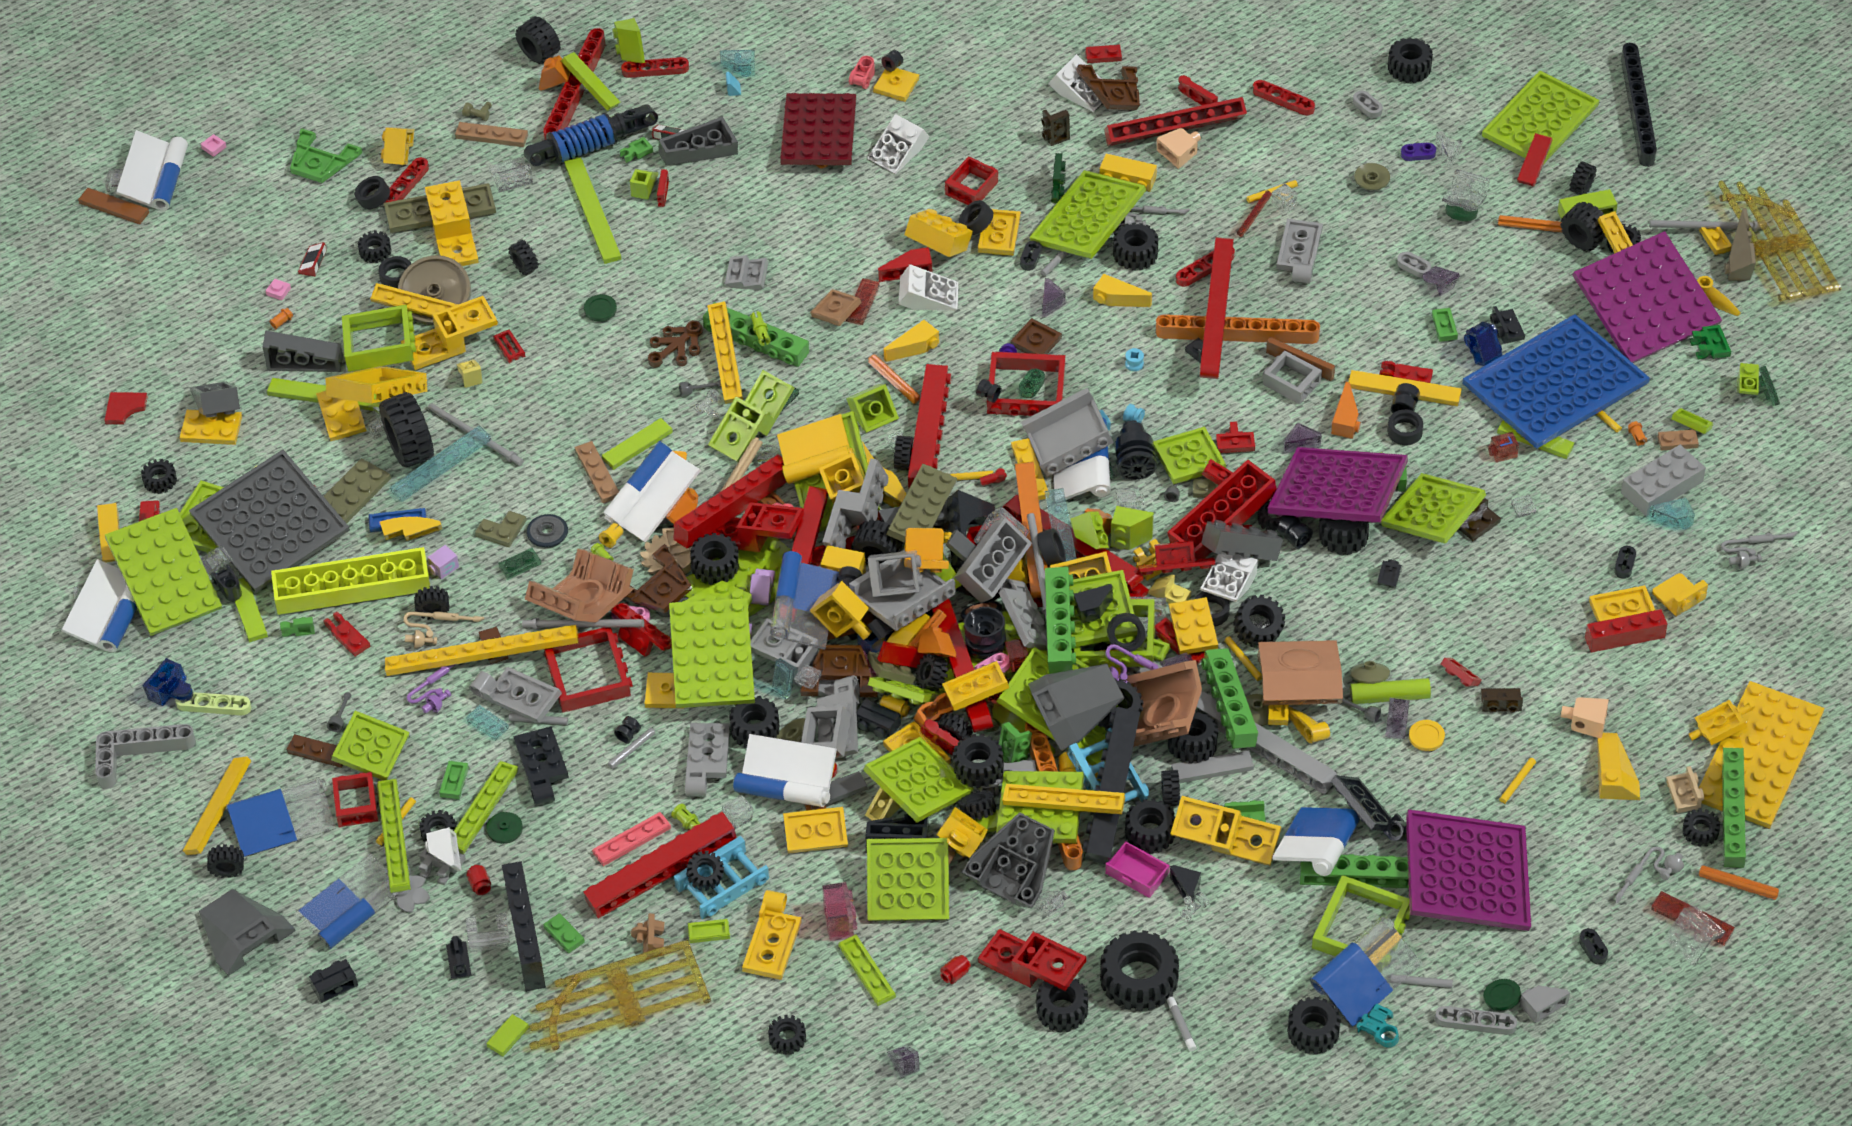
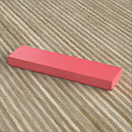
M659 812L592 849V852L604 867L670 830L671 824Z

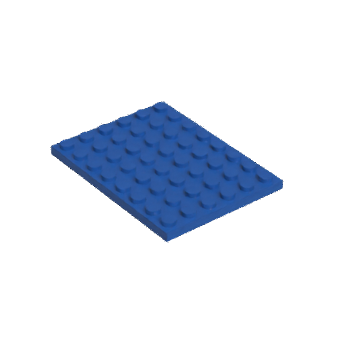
M1574 314L1464 377L1462 384L1537 449L1648 384L1650 377Z

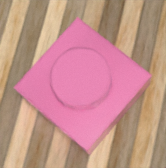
M213 134L201 143V148L214 157L226 148V142Z
M274 279L266 289V295L282 301L290 291L291 285Z

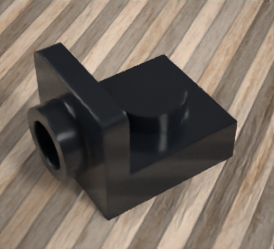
M1198 337L1185 346V352L1199 363H1201L1203 341Z
M1383 560L1377 584L1396 588L1400 572H1402V565L1396 560Z

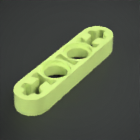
M181 692L175 697L176 706L181 711L240 716L246 715L251 711L250 700L245 696ZM203 700L209 701L205 706L199 705V702ZM220 702L228 703L225 707L218 706Z

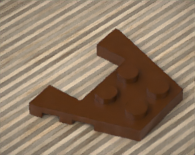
M1078 64L1076 71L1107 109L1137 110L1139 108L1137 67L1123 66L1120 72L1124 80L1098 79L1092 65Z
M664 544L652 554L653 559L661 564L663 568L638 590H632L623 600L665 614L670 609L669 603L679 602L692 590V587L681 568L677 565L675 558L669 552L667 545Z
M822 645L814 660L813 667L806 677V682L801 687V696H819L820 680H839L854 675L860 681V697H878V692L873 691V687L868 685L872 674L869 671L861 645Z

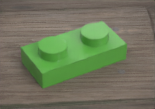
M1451 309L1432 310V318L1439 342L1457 340L1458 333Z
M448 761L439 792L440 797L460 800L469 769L468 763Z
M560 913L543 924L545 930L568 954L585 943L583 936Z

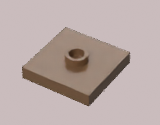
M832 289L810 313L814 318L841 326L862 302L858 297Z

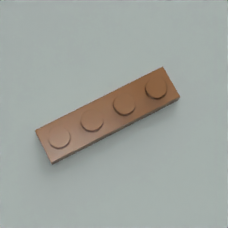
M459 122L455 137L462 140L524 147L528 137V130Z
M590 441L576 446L575 452L602 503L612 501L619 493V490L593 442Z

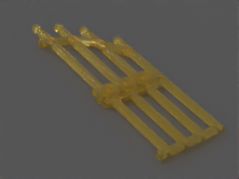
M1724 181L1718 182L1719 188L1723 195L1719 196L1720 201H1728L1738 220L1742 211L1736 201H1745L1766 235L1767 239L1759 240L1749 224L1755 257H1761L1782 293L1778 295L1780 302L1842 290L1787 199L1783 200V206L1771 201L1762 186L1757 188L1760 197L1750 195L1741 181L1736 184L1741 194H1731ZM1756 204L1767 207L1782 232V237H1775ZM1779 213L1792 219L1799 231L1798 234L1790 233ZM1800 249H1810L1831 285H1821ZM1784 252H1794L1814 288L1806 289ZM1777 254L1798 291L1789 292L1768 255Z
M688 939L554 981L555 987H562L565 984L567 986L557 998L535 1005L537 1011L553 1007L550 1018L529 1025L530 1031L549 1027L550 1036L539 1041H533L529 1046L531 1050H535L539 1047L551 1045L552 1050L555 1051L560 1048L559 1042L622 1022H624L625 1027H633L644 1022L645 1015L702 998L705 1004L711 1002L709 992ZM682 949L685 953L686 958L639 973L628 975L626 970L627 966ZM690 966L692 971L691 975L636 992L632 986L634 982L682 967ZM606 973L609 982L572 993L581 980ZM696 982L699 989L698 991L643 1008L640 1007L638 999ZM612 989L613 999L559 1015L565 1003ZM615 1006L619 1008L620 1015L559 1034L557 1033V1024Z

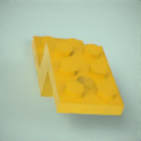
M460 180L425 187L440 256L449 257L457 261L461 266L479 263ZM455 250H462L460 253H454Z
M484 296L433 313L435 329L415 336L416 352H413L414 361H410L414 370H418L466 352L464 337L498 325L497 319ZM471 315L477 316L475 318H470ZM422 348H428L427 351H421Z
M1181 796L1171 836L1209 845L1212 851L1271 866L1281 826L1244 817L1240 811ZM1193 816L1201 817L1202 821L1199 825L1194 826L1190 823ZM1254 836L1262 838V843L1259 846L1251 844V839Z

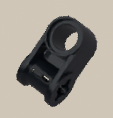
M226 565L224 569L216 573H211L214 584L220 589L227 600L235 601L242 596L239 580L229 565Z

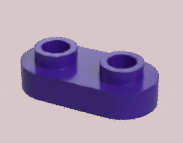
M1428 142L1406 144L1401 148V157L1406 161L1430 160L1436 156V146Z

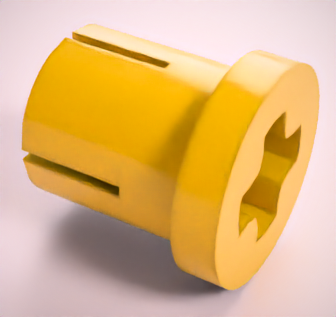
M612 523L605 531L599 534L600 542L608 548H613L616 545V541L623 535V529L618 524Z

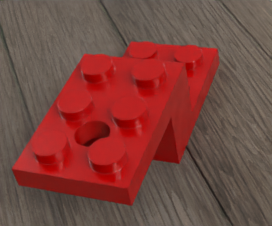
M750 502L742 518L734 517L712 533H716V535L724 534V537L729 536L731 541H735L738 550L760 552L768 537L791 539L804 515L803 508Z
M1001 929L996 932L978 957V963L1029 988L1039 978L1066 991L1087 961L1085 955L1034 931L1024 941ZM1008 951L1011 955L1004 957L1001 953ZM1058 962L1063 964L1060 968L1053 966L1054 963Z

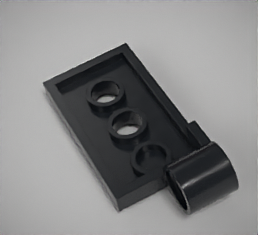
M552 726L513 736L535 806L555 801L551 783L567 779L569 776ZM540 759H546V760L543 761V762H539V761H538V760H540Z
M1334 776L1331 782L1335 785L1336 791L1345 797L1348 806L1358 813V817L1362 822L1366 823L1371 830L1383 831L1392 841L1407 842L1406 822L1398 813L1391 817L1360 778Z

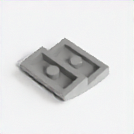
M747 255L730 257L725 286L750 290L764 289L769 263L767 258L749 260Z

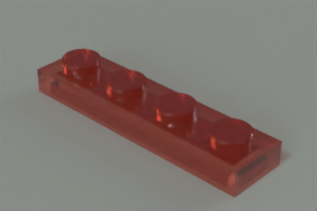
M1663 891L1659 893L1651 907V910L1723 946L1727 944L1735 930L1734 926Z

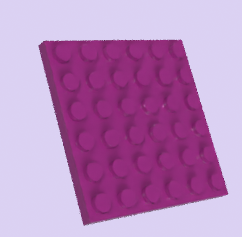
M1665 231L1574 271L1572 274L1620 352L1632 363L1692 337V331H1701L1702 327L1718 325L1722 322L1721 317Z
M1297 447L1268 506V514L1381 523L1408 463V455Z
M1408 809L1406 813L1410 915L1524 931L1531 929L1526 826Z

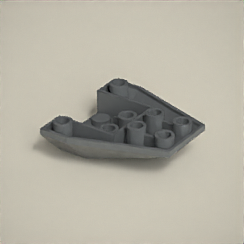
M1107 664L1047 674L1028 684L1037 706L1061 751L1069 748L1072 744L1079 743L1124 699Z
M1019 812L971 856L962 873L981 888L1019 907L1032 909L1043 890L1055 830Z
M231 889L199 910L216 963L228 976L245 965L244 954L271 936H274L280 942L296 931L283 915L234 889Z

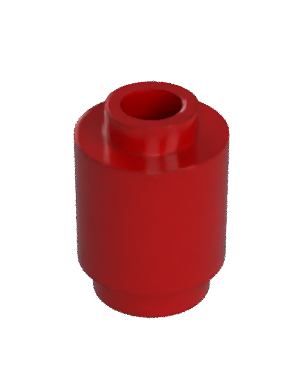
M482 865L471 866L466 872V876L473 892L477 895L487 894L491 890V881L485 867Z
M964 955L955 956L941 967V978L946 983L954 984L969 972L971 964Z

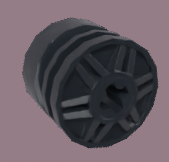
M1135 430L1125 432L1117 437L1114 442L1120 476L1129 480L1145 479L1151 476L1157 469L1154 442L1151 435L1144 431Z
M979 607L966 615L964 630L968 652L979 659H987L996 653H1003L1006 648L1005 618L1003 614L995 608Z

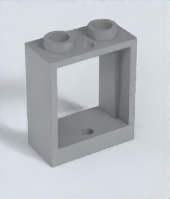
M1284 351L1274 359L1270 367L1264 370L1262 375L1263 385L1301 404L1321 382L1322 370ZM1284 365L1306 376L1298 387L1276 376Z
M917 550L869 556L868 564L873 597L919 592L922 589L921 586H924L923 575L919 573V567L922 565L921 557L917 555ZM911 558L914 585L883 588L879 561Z
M840 704L826 707L822 705L808 707L801 743L836 748L835 758L844 757L851 718L850 712ZM836 718L832 742L814 743L818 719Z

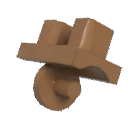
M649 913L648 920L644 924L637 923V927L631 929V936L637 939L638 943L643 942V955H649L651 951H662L664 938L654 937V934H663L664 922L655 920V914Z

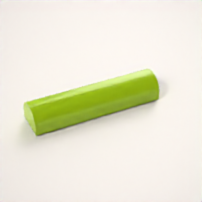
M1429 678L1383 681L1375 684L1356 683L1350 684V695L1354 704L1430 699L1431 686Z

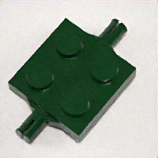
M1055 153L1053 189L1051 190L1052 203H1058L1064 195L1065 187L1062 185L1065 184L1066 173H1062V171L1065 172L1066 161H1062L1063 153Z

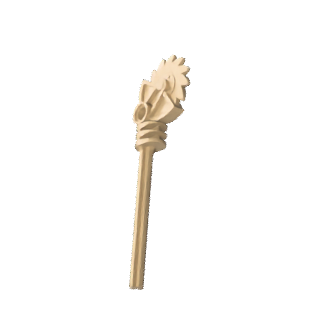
M755 437V439H752L721 491L743 477L763 444L762 441H759V438ZM674 528L662 529L663 535L661 538L655 535L652 539V544L645 542L646 551L640 552L641 557L645 561H642L641 564L644 567L650 568L648 570L649 573H657L663 568L661 564L653 559L652 554L664 544L667 545L669 552L675 558L677 565L681 568L684 575L691 570V547L687 549L673 540Z

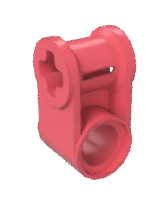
M863 56L859 59L849 76L850 85L855 84L862 86L863 89L868 88L870 81L875 75L874 59L871 56Z

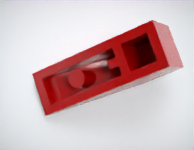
M929 247L909 250L878 268L879 282L900 280L901 275L909 265L932 272Z

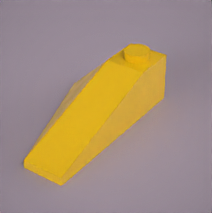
M1603 733L1602 739L1597 738L1599 799L1640 800L1639 780L1618 734Z

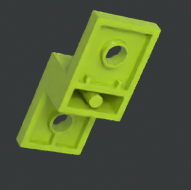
M762 370L745 401L735 397L708 445L739 462L758 432L765 436L768 435L795 388ZM772 390V398L766 399V393ZM736 433L737 439L734 442H730V436Z

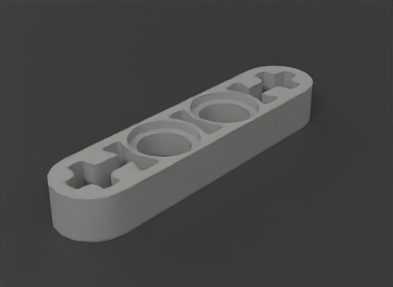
M1441 1006L1436 1010L1435 1014L1436 1023L1439 1026L1510 1035L1515 1032L1517 1026L1516 1018L1506 1013ZM1443 1014H1447V1019H1442ZM1468 1016L1471 1021L1464 1023L1460 1020V1017ZM1484 1018L1490 1019L1492 1024L1483 1025L1481 1020ZM1505 1022H1509V1027L1505 1026Z

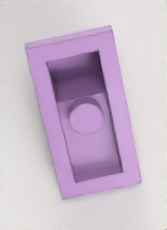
M756 569L755 574H752L750 594L752 595L751 604L769 605L775 580V571Z

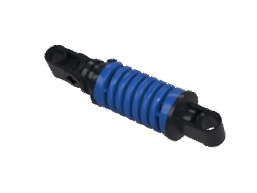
M647 104L626 110L623 113H615L611 117L607 113H602V115L591 118L588 121L585 120L582 123L565 127L563 130L548 132L546 140L528 145L524 149V156L533 166H540L553 160L559 165L564 161H568L569 158L573 159L576 156H581L582 153L593 152L594 148L599 150L601 146L617 144L618 137H625L629 133L653 126L657 123L659 117L653 108Z

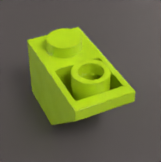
M635 169L630 180L631 197L648 200L659 173Z
M1740 363L1737 377L1738 393L1758 395L1759 364Z
M1089 511L1070 519L1076 538L1095 549L1109 548L1108 537L1104 533L1103 519L1099 512Z

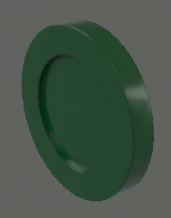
M1451 201L1447 203L1445 212L1452 219L1472 221L1476 219L1478 209L1469 202Z
M605 294L591 296L584 304L585 315L590 320L597 322L611 319L617 311L616 301L611 296Z
M500 812L489 819L486 829L491 840L496 843L507 844L520 837L523 825L521 819L516 814Z
M1498 979L1491 982L1485 988L1483 996L1489 1008L1496 1011H1505L1519 1003L1521 990L1519 985L1513 980Z

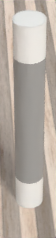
M1174 997L1168 998L1166 1001L1190 1052L1196 1050L1197 1047Z

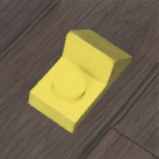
M474 359L456 364L465 388L482 383L481 367Z
M1175 575L1158 578L1148 591V594L1168 603L1187 601L1191 597V591L1174 584Z

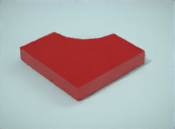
M110 392L104 419L105 424L124 425L130 415L145 411L148 399L147 393Z

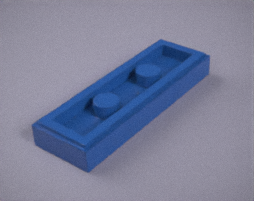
M425 508L368 514L370 533L382 531L380 521L399 517L426 518Z

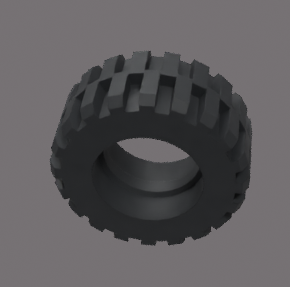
M405 392L383 400L379 404L381 421L391 449L402 467L408 468L430 460L434 456L433 442L425 417L414 396L411 393Z
M1137 930L1130 931V934L1125 932L1120 934L1118 939L1116 937L1110 941V945H1106L1100 960L1101 986L1103 991H1106V996L1110 1000L1114 998L1116 1005H1125V1009L1131 1010V1008H1137V1011H1143V1008L1152 1010L1155 1009V1005L1160 1007L1165 1004V999L1172 997L1173 992L1177 989L1179 958L1176 955L1175 948L1172 945L1169 946V941L1165 938L1160 939V935L1156 933L1152 935L1149 934V931L1144 930L1142 932H1137ZM1132 962H1145L1154 966L1158 972L1146 979H1134L1124 974L1121 969Z

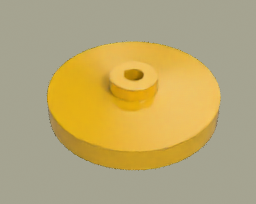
M1417 721L1409 730V740L1419 750L1434 751L1444 743V729L1435 721Z

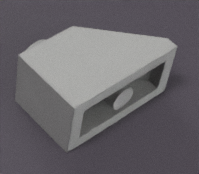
M1538 985L1523 992L1520 1007L1537 1023L1567 1005L1570 992L1565 989Z

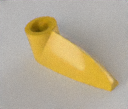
M1701 276L1697 279V282L1714 307L1735 316L1741 314L1724 294L1713 287V280L1710 277Z
M1289 707L1288 717L1307 742L1314 743L1330 737V729L1326 722L1318 723L1308 715Z

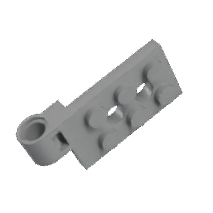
M1287 218L1276 269L1293 271L1292 281L1310 284L1323 223ZM1299 235H1304V236H1306V237H1305V238H1300V237H1298V236H1299ZM1296 248H1301V249H1303V250H1302V251H1297V250H1295V249H1296Z
M1006 579L1000 587L999 594L1024 647H1036L1039 650L1048 651L1045 621L1041 617L1037 604L1033 601L1026 584L1022 581Z
M509 667L505 669L497 681L490 674L480 671L469 686V689L480 698L537 723L542 721L562 694L558 688ZM524 691L520 696H516L518 692ZM539 697L537 701L531 703L533 698Z
M854 675L835 680L834 694L817 699V705L826 707L840 704L851 714L844 757L858 753L856 705H859L860 684ZM836 718L818 719V742L833 741L834 721Z
M690 723L685 780L686 797H706V778H726L730 723Z

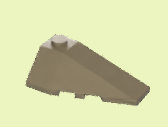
M1747 208L1742 209L1728 262L1724 265V273L1728 274V281L1751 280L1756 265L1754 244L1751 243L1752 234L1749 231Z

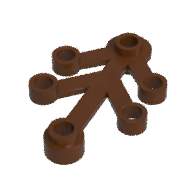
M692 320L687 323L686 327H664V337H652L650 339V346L652 348H659L661 345H670L661 352H651L648 355V363L653 368H658L663 364V359L678 348L676 364L681 367L687 364L685 342L691 337L689 354L691 356L699 355L698 336L703 333V326L699 321ZM674 334H682L680 337H672Z

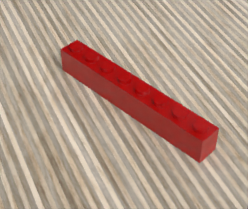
M1243 97L1107 125L1104 128L1107 146H1113L1165 135L1179 128L1189 130L1241 119L1247 114Z
M926 364L908 473V489H910L922 464L938 469V458H936V455H940L941 448L938 441H942L943 430H940V428L944 427L945 415H943V412L946 413L947 401H945V398H949V387H947V384H951L952 376L951 373H948V366Z
M777 454L674 522L673 540L688 549L694 541H697V538H703L705 534L712 533L745 511L750 502L757 503L772 491L787 483L783 473L784 462L782 456Z
M723 812L712 815L708 820L693 826L691 830L676 836L672 841L660 845L656 850L641 856L639 860L624 866L620 871L613 875H608L604 880L595 885L589 886L587 890L583 891L585 900L599 919L686 869L690 858L692 859L694 854L698 855L700 851H702V854H705V851H709L708 854H711L736 839L735 828Z

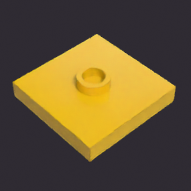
M899 68L892 72L885 69L875 84L873 92L906 102L919 81V74Z
M648 672L645 708H676L674 673Z

